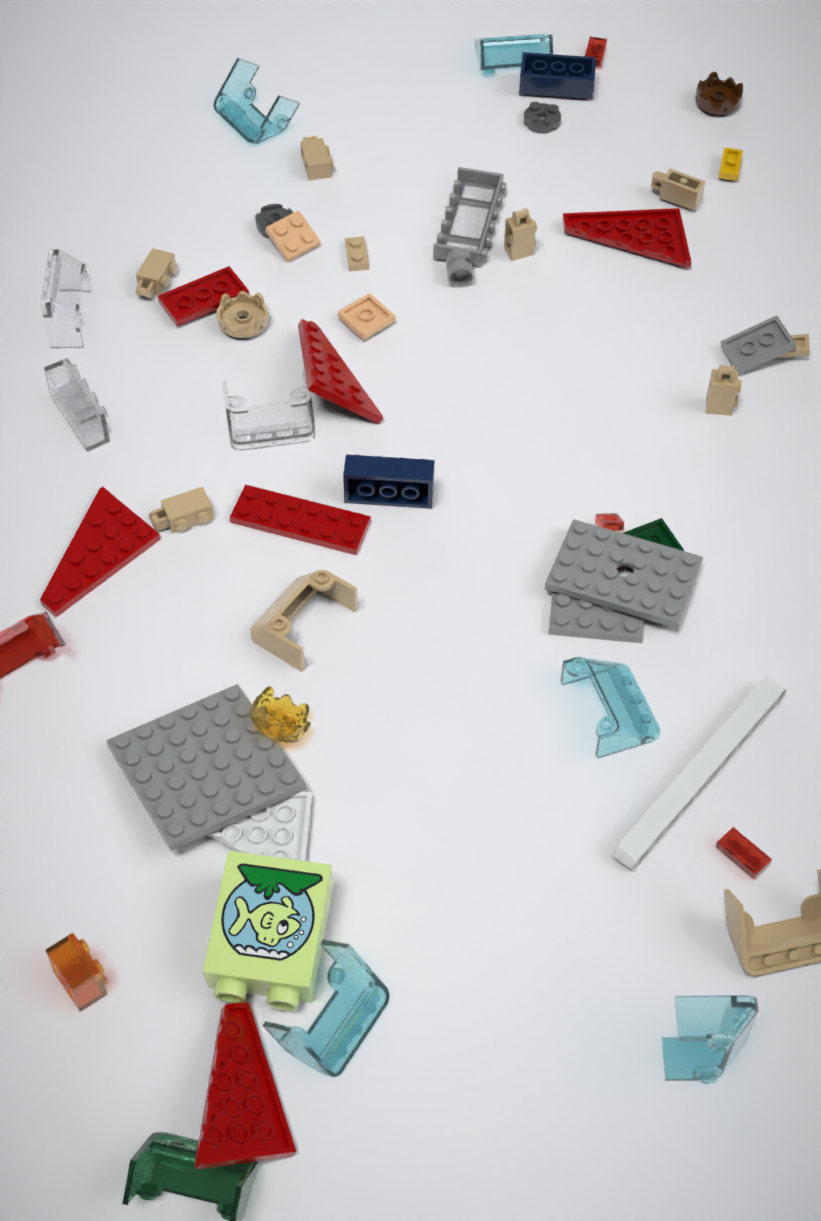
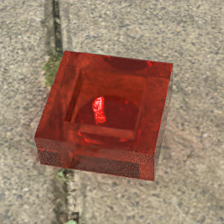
M602 513L595 516V523L599 527L613 531L624 529L625 522L617 513Z

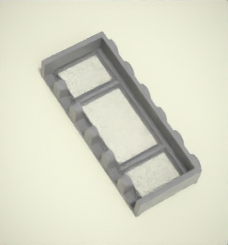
M458 167L457 180H454L453 193H450L449 206H446L445 220L442 219L441 233L437 234V243L433 245V261L438 259L446 260V255L451 250L462 248L470 252L472 265H477L480 268L482 260H486V247H489L491 242L490 233H494V220L498 219L499 214L498 207L502 205L503 195L501 194H505L506 182H503L504 174Z

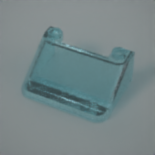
M532 34L475 38L474 45L479 68L484 70V74L495 73L497 68L521 67L523 52L553 54V35Z
M582 657L563 661L560 679L562 685L590 678L608 714L596 725L598 740L595 755L597 759L654 742L659 738L660 727L631 669L626 664Z

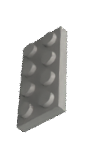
M552 592L549 635L642 643L643 618Z

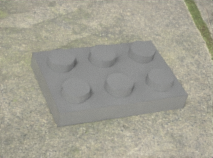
M777 315L720 341L722 349L733 366H735L739 375L796 349L795 341Z

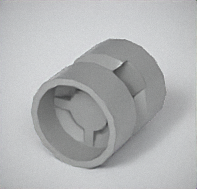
M462 248L451 250L446 255L448 281L455 287L468 286L474 279L471 254Z

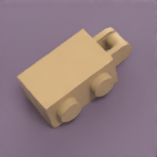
M316 135L303 137V141H300L301 157L308 181L331 178V169H334L332 157L329 158V146L325 145L323 138H317Z
M669 169L666 174L660 171L654 172L652 174L651 187L660 191L659 198L695 211L703 199L706 181Z
M527 208L513 211L512 217L505 220L504 250L511 261L534 254L537 224L530 217Z
M151 249L136 274V295L151 298L153 294H162L164 288L168 287L172 275L177 272L178 264L175 261L174 253Z
M719 365L718 369H712L706 395V414L731 416L733 407H737L738 394L736 393L741 392L742 381L738 380V371H735V366Z
M203 486L160 500L162 508L149 513V519L155 530L169 527L171 533L184 531L187 528L214 520L212 504Z

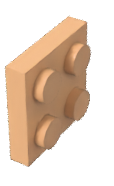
M299 210L267 226L265 230L287 262L312 250L321 243Z
M370 293L338 311V318L363 340L396 321V316Z

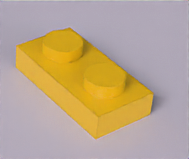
M724 147L718 178L738 181L743 150Z

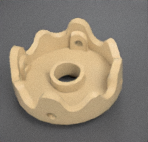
M241 291L235 298H230L228 294H224L217 309L218 325L223 332L237 338L252 337L262 332L269 320L268 307L265 305L262 294L257 292L252 296ZM241 316L247 317L246 319H239Z

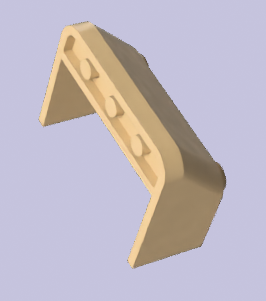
M317 570L299 576L252 625L250 630L251 639L258 646L302 672L305 669L303 647L286 638L291 631L290 621L318 591L351 611L356 612L358 610L357 588L327 570Z
M821 869L817 870L819 893L810 895L803 900L801 904V917L754 927L753 918L744 911L743 904L729 889L723 890L727 927L740 963L748 974L758 976L821 962Z

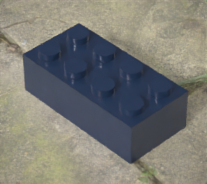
M523 52L519 94L593 99L596 57Z
M346 454L343 472L344 503L432 509L435 460Z

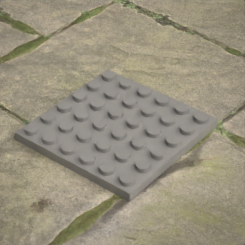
M238 684L106 740L107 747L170 851L306 790L305 781Z

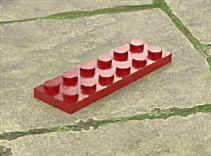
M245 484L230 515V523L357 555L371 523V516Z

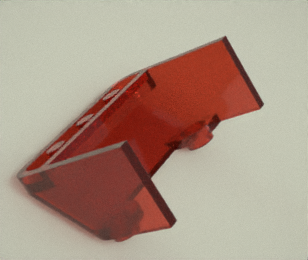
M47 612L33 613L0 632V678L36 657L43 656L45 659L56 653V647L66 645Z

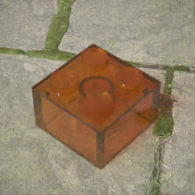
M71 933L45 949L53 973L80 1012L108 995L105 984L108 981L103 974L104 969L97 958L92 959L89 954L91 951L83 938L78 940L75 934Z

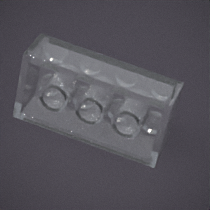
M68 358L44 367L50 397L85 450L88 452L109 443L111 428L106 421L108 413L104 406L99 405L96 394L89 391L86 379H81L77 366L75 364L72 365Z

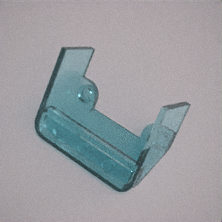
M237 58L214 100V110L247 142L259 144L285 131L300 103L278 95L267 116H265L252 104L256 97V88L251 82L260 66Z
M322 940L320 945L334 960V963L328 970L327 980L335 992L309 1030L306 1032L301 1027H290L267 1021L262 1026L286 1052L324 1075L337 1077L344 1071L388 1005L390 995L388 988L350 944Z
M749 995L675 996L678 1037H662L665 1081L715 1083L723 1075L748 1039L759 1012L757 998Z

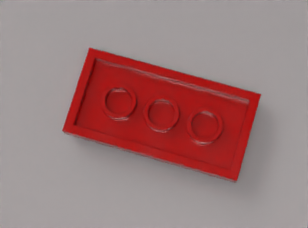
M228 266L158 295V302L178 327L217 310L221 297L224 294H228L230 298H235L241 291L249 294V290L232 268Z

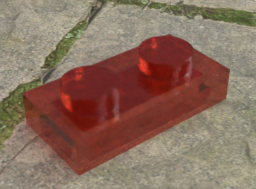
M590 36L585 57H596V67H601L608 39Z
M734 827L716 843L718 850L754 880L771 864L772 859Z

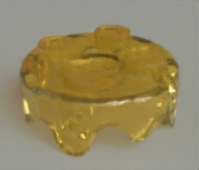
M273 687L265 688L259 696H256L250 707L249 714L256 730L284 744L300 741L311 725V722L307 721L309 713L308 704L303 703L297 706L293 703L290 695L285 694L278 698L273 697Z

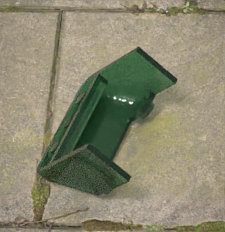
M155 1132L149 1136L130 1159L122 1204L129 1205L135 1195H139L144 1200H154L166 1191L217 1204L216 1211L221 1214L223 1219L241 1221L246 1211L259 1161L196 1169L195 1158L199 1140L166 1132Z

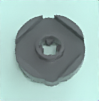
M531 102L524 112L523 122L525 126L526 124L529 126L530 131L547 134L550 133L551 129L555 128L556 130L559 128L561 113L559 112V107L555 104Z
M281 204L263 206L261 212L255 215L256 227L264 238H270L265 231L266 227L294 212L289 207L288 210L283 208Z

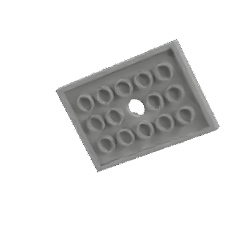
M573 519L547 577L544 589L678 629L701 568L703 556ZM628 566L633 570V573L623 577L618 574L617 568Z

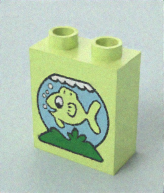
M228 851L203 968L208 988L214 989L213 996L216 999L229 1003L245 1002L246 993L267 996L266 1004L268 1006L284 1011L297 1010L299 1001L313 1003L334 886L332 865Z

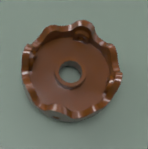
M712 72L706 80L699 81L695 94L696 103L702 110L711 114L723 116L732 113L741 104L743 83L736 84L732 77L720 80L718 73Z

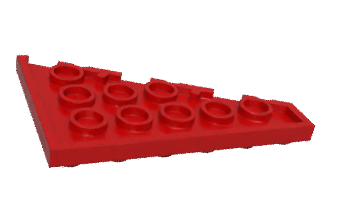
M680 208L563 213L562 221L565 233L685 268H691V257Z
M301 319L298 324L307 390L379 424L383 419V415L323 331L315 322Z
M102 486L98 490L40 598L41 605L55 618L161 540L160 534Z
M249 1002L225 1004L220 1012L195 1158L196 1169L292 1157L297 1152Z

